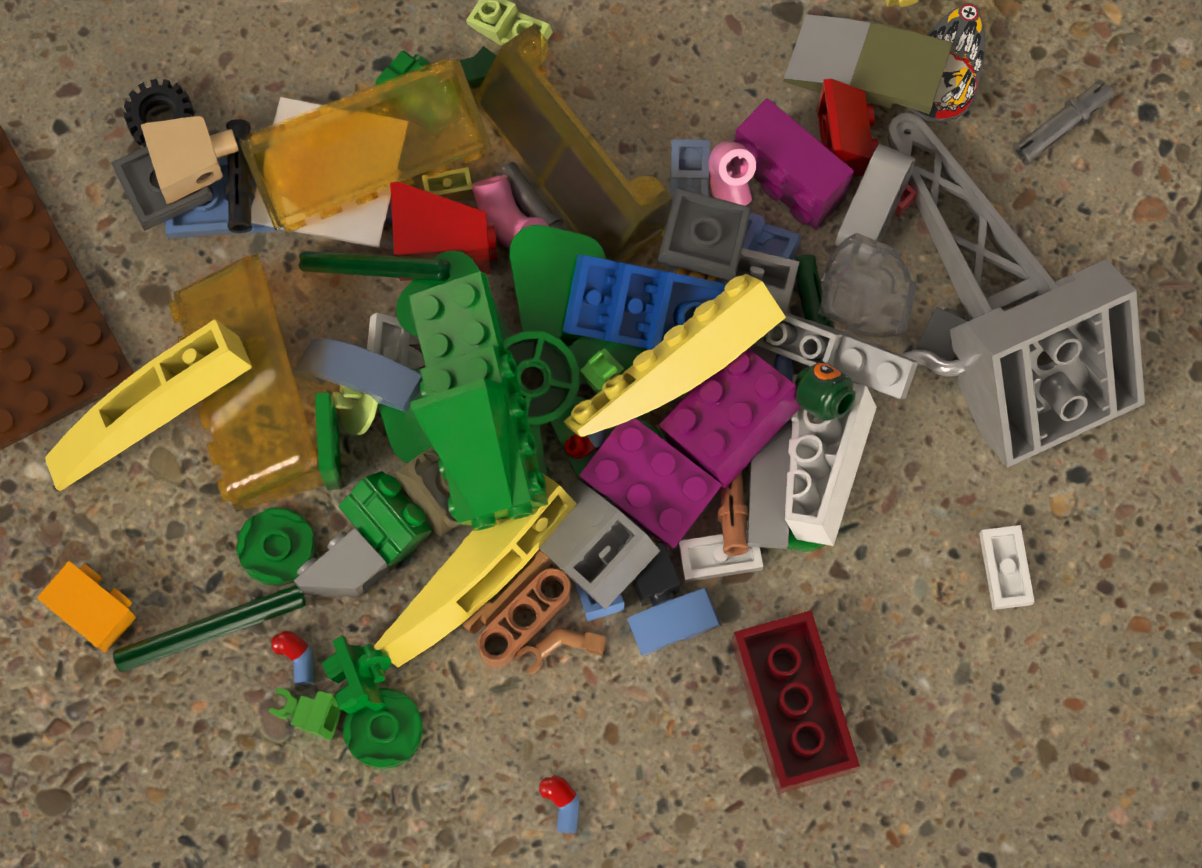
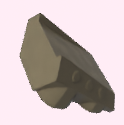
M432 446L397 470L396 477L412 502L424 511L426 522L432 528V532L442 537L459 524H457L456 519L452 517L449 511L448 497L450 492L448 483L440 473L438 464L440 457Z

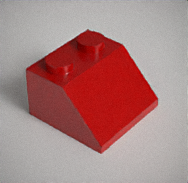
M832 78L824 79L816 109L820 141L854 170L852 177L864 176L873 153L879 145L877 138L872 139L870 127L874 126L875 122L873 105L867 104L864 90Z

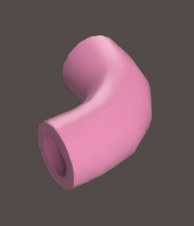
M733 141L719 143L711 151L708 161L713 197L746 206L752 201L748 181L753 177L756 170L754 156L739 143Z
M508 175L494 176L472 184L478 209L486 212L487 225H495L496 240L505 249L509 250L514 236L521 229L530 225L548 226L543 219L526 217L520 211L512 194Z

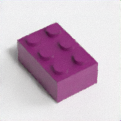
M768 98L736 129L734 142L743 145L754 156L756 161V170L753 177L762 184L763 191L775 201L781 200L787 205L792 216L801 224H809L817 230L846 199L854 170Z
M748 348L726 367L693 388L661 422L659 428L668 444L722 484L721 487L725 489L800 408L796 401L797 387L792 381Z
M636 418L617 425L577 477L660 542L663 541L670 549H674L722 486L716 479Z

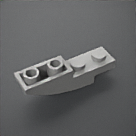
M785 312L783 313L786 318L757 342L756 346L810 367L820 362L830 364L848 375L852 381L898 399H906L918 365V361L892 352L888 347Z

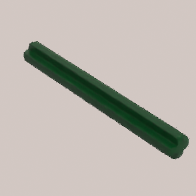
M312 251L300 253V262L298 264L299 269L303 272L434 281L448 280L451 267L447 260Z
M295 585L119 648L113 652V660L117 669L120 672H124L297 610L306 605V600L303 592Z

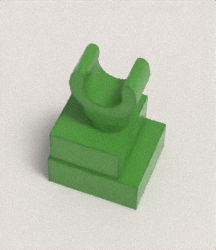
M604 348L587 361L588 363L580 370V377L598 394L605 382L615 375H621L625 372V369Z
M276 689V693L286 698L287 703L280 710L269 708L271 714L280 719H288L293 716L291 725L318 738L332 741L342 713L334 695L318 691L315 699L302 695L300 699H297L294 694L286 689Z

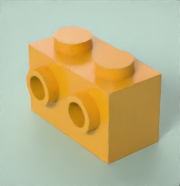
M68 561L38 595L37 599L101 652L106 654L137 618L128 609L133 602L116 588H113L108 593L98 584L103 578L85 563L78 568Z

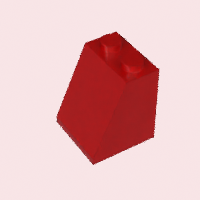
M398 181L390 182L395 257L433 259L443 252L458 251L471 257L481 272L491 275L490 262L497 261L495 225H487L485 211ZM399 278L400 281H410V280H413V279Z

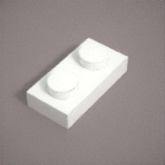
M1021 525L981 530L979 535L992 609L1032 605L1035 601Z
M723 534L680 540L678 548L684 582L763 570L760 547L748 546L749 550L747 553L739 556H730L723 551Z

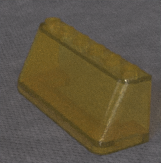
M455 56L438 60L241 137L239 142L274 229L283 228L285 233L307 225L305 219L316 214H320L321 219L340 213L343 211L341 205L355 200L357 205L376 199L379 197L377 191L390 186V182L398 181L411 185L414 183V176L427 172L429 177L441 174L450 169L448 163L463 158L464 163L477 160L486 155L484 149L492 146L460 60Z
M259 254L243 257L174 291L175 300L168 301L174 323L181 322L184 335L178 336L179 342L216 319L240 337L252 365L251 369L202 400L204 406L197 408L203 429L210 428L214 442L207 443L213 466H221L224 478L218 479L217 483L223 502L231 501L233 508L237 512L325 486L319 472L318 453L311 437L276 315V307Z

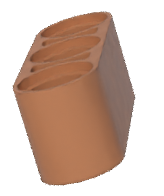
M551 568L539 573L482 631L479 636L478 647L480 656L485 664L495 668L504 667L516 657L517 652L527 646L567 605L570 599V582L564 572ZM549 582H557L563 587L564 591L559 597L552 599L544 596L541 589ZM521 610H529L536 616L533 624L527 627L517 625L513 619L516 613ZM501 638L505 640L508 644L506 651L497 656L488 653L485 648L491 639Z

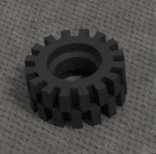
M157 79L150 80L151 87L146 88L143 82L138 85L141 92L136 93L134 90L130 92L131 102L125 101L124 108L126 112L123 113L131 136H133L139 146L141 144L143 147L147 146L141 124L147 123L146 116L152 108L159 105L171 107L174 110L173 119L195 116V111L186 91L183 92L181 86L177 83L172 87L170 80L163 79L162 85H159Z

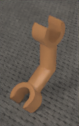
M557 628L534 647L525 646L521 648L516 654V659L519 661L527 654L536 656L535 664L527 669L528 675L537 673L542 667L543 659L562 644L603 656L606 640L605 636L595 633H582L565 628Z

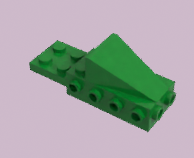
M479 271L409 295L426 366L420 369L423 379L420 383V390L423 398L411 401L410 405L411 410L440 457L438 461L439 470L442 477L448 483L450 492L448 507L452 517L456 519L457 524L472 526L474 531H479L496 526V520L510 517L511 520L520 519L534 514L533 509L548 505L545 493L546 483L539 468L536 456V442L533 434L530 432L526 416V402L520 392L517 379V365L511 355V351L504 348L486 273Z

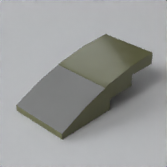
M806 14L783 82L821 93L823 80L832 78L864 90L867 102L892 109L893 103L930 114L953 42L877 23Z

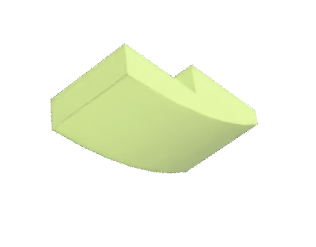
M479 0L466 19L467 24L482 35L532 61L536 60L553 33L550 24L520 13L516 4L507 0Z

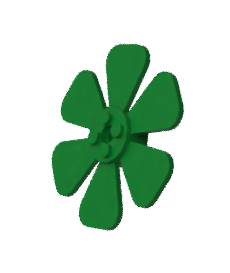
M530 225L521 229L514 236L509 248V259L522 332L511 336L493 297L492 300L504 348L511 351V355L517 365V379L520 392L526 402V416L530 432L533 434L536 442V456L540 471L548 476L539 425L550 422L576 477H578L598 451L596 449L585 458L575 459L569 456L564 449L565 441L568 437L574 435L575 432L569 429L563 421L571 416V412L576 405L588 400L576 395L579 390V384L587 385L580 377V370L588 363L587 361L604 348L619 362L625 371L633 365L634 359L639 354L650 349L581 336L572 345L567 347L559 339L563 334L578 254L606 259V256L600 244L591 237L544 225ZM451 250L440 253L433 258L447 260L450 263V277L448 280L413 279L403 290L397 300L396 315L404 331L419 338L409 295L480 271L473 259L463 252ZM534 368L541 373L542 383L538 389L530 390L525 388L521 382L523 370ZM412 369L417 373L421 374V370ZM419 390L414 400L423 398L421 390ZM378 403L390 445L395 455L403 462L409 463L433 446L411 410V405L407 412ZM637 419L647 428H649L651 431H653L655 434H657L659 437L663 439V436L660 434L656 427L652 426L651 424L645 421ZM616 426L605 429L604 442Z

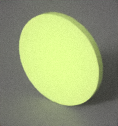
M340 385V392H333L335 407L339 408L342 425L347 433L362 435L371 426L378 403L368 394Z

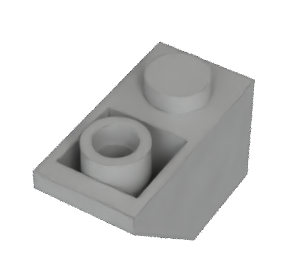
M354 528L348 534L344 531L334 537L327 546L329 550L318 560L314 557L305 562L297 571L299 576L294 582L305 595L360 597L389 572V569L384 559Z

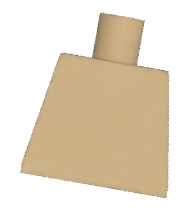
M202 116L141 124L157 180L167 204L173 203L220 180L223 175L217 158L239 151L232 129L210 135Z

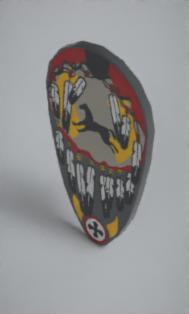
M964 3L953 9L928 33V36L953 42L930 114L911 109L913 113L925 120L939 123L955 120L965 114L974 102L983 67L985 30L980 10L973 3Z

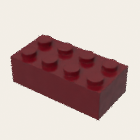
M812 610L735 631L731 643L777 795L855 773L860 764Z

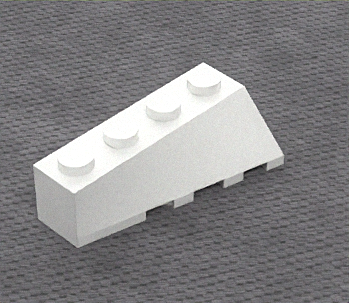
M793 375L792 382L794 384L798 375ZM853 383V391L855 392L854 403L847 414L841 418L836 417L835 419L825 421L802 407L791 417L792 437L789 439L788 450L790 455V472H787L785 521L797 540L834 546L877 408L865 385Z

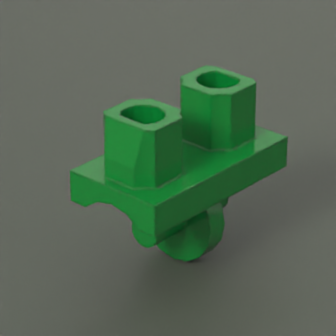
M343 635L332 641L336 652L322 662L324 670L330 680L340 683L347 679L348 685L337 691L334 695L338 707L352 714L365 706L376 712L386 706L377 683L385 680L384 672L391 665V658L387 651L374 650L372 644H367L363 647L360 645H350Z

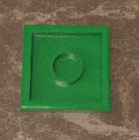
M329 392L315 393L319 472L327 490H338L342 487L338 414Z

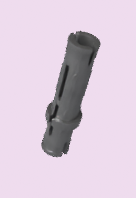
M1097 80L1077 98L1071 97L1065 101L1063 109L1019 143L1013 145L1012 148L1016 157L1020 160L1025 156L1022 159V163L1029 165L1033 159L1078 124L1081 126L1085 125L1090 120L1091 114L1114 98V94L1108 84L1101 89L1105 82Z
M515 162L507 163L502 167L505 174L500 170L497 172L496 176L508 175L514 199L527 217H537L543 219L549 227L566 230L563 226L564 220L562 217L551 211Z

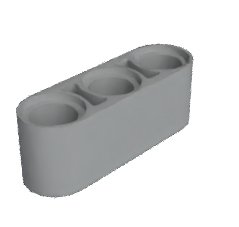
M878 145L840 227L835 242L836 246L867 260L873 259L914 170L916 158L886 145Z

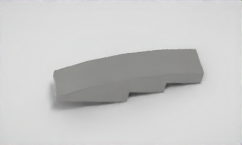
M791 418L749 462L747 538L749 547L787 549L789 526L785 521L787 472H790V455L788 450L789 439H791Z

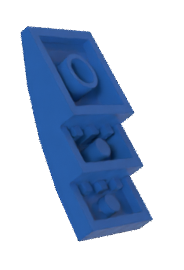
M578 254L563 332L652 350L664 340V335L670 329L683 325L693 317L694 311L698 306L706 301L714 300L725 291L726 284Z

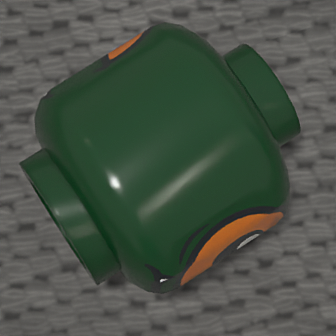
M825 362L816 363L810 368H804L796 378V401L798 405L819 419L829 421L836 417L841 418L847 414L854 403L855 392L853 391L852 379Z

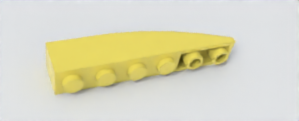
M748 274L735 277L726 284L725 291L714 300L706 301L698 306L694 311L693 317L683 325L670 329L664 335V340L655 348L639 354L634 359L633 365L624 373L615 375L605 382L602 390L592 399L582 401L576 405L571 412V416L563 422L569 429L583 437L622 424L659 408L692 390L726 367L785 319L786 316L761 280Z
M214 319L148 362L94 405L45 457L55 488L62 491L251 369L252 365L240 337Z
M543 474L546 483L545 493L548 505L533 509L534 514L513 520L510 517L496 520L497 525L479 531L473 530L444 565L438 569L421 592L410 602L409 606L391 627L385 631L380 640L374 645V648L387 651L391 662L398 668L433 646L494 597L527 564L541 545L577 505L559 484Z

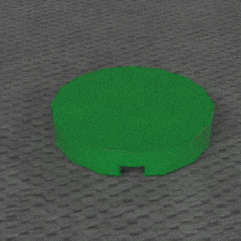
M272 507L263 510L264 512H260L256 516L253 515L246 520L238 533L236 551L241 566L252 579L263 585L281 587L294 583V580L299 576L297 574L299 568L305 562L315 557L316 541L312 528L300 514L288 508Z
M379 688L386 706L377 712L366 706L352 714L346 712L342 724L344 742L352 756L365 766L379 770L396 768L410 760L420 747L424 733L422 716L415 703L401 691L390 688Z

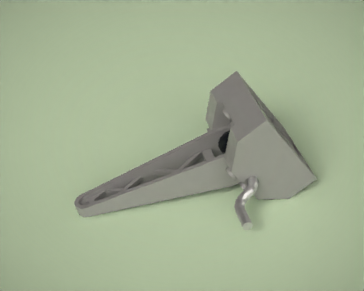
M903 113L894 117L889 125L888 142L890 147L911 156L912 145H915L929 152L935 160L933 173L915 165L907 184L917 193L915 202L969 318V321L950 329L953 352L959 358L958 360L946 361L934 352L927 350H912L901 355L918 361V365L927 366L936 374L945 377L957 376L958 385L980 434L1007 468L1144 405L1145 396L1137 290L1107 259L1054 282L922 118L913 113ZM941 170L948 180L940 177ZM923 180L932 184L931 195ZM939 188L961 198L979 224L977 245L950 232L937 208ZM986 235L1000 256L984 249ZM960 249L976 256L974 276ZM983 260L1014 274L1019 283L985 298L980 289ZM1029 297L1031 299L1009 310L1003 311V309L1012 306L1020 301H1023ZM1044 350L1053 361L1047 365L1039 366L1037 365V358Z

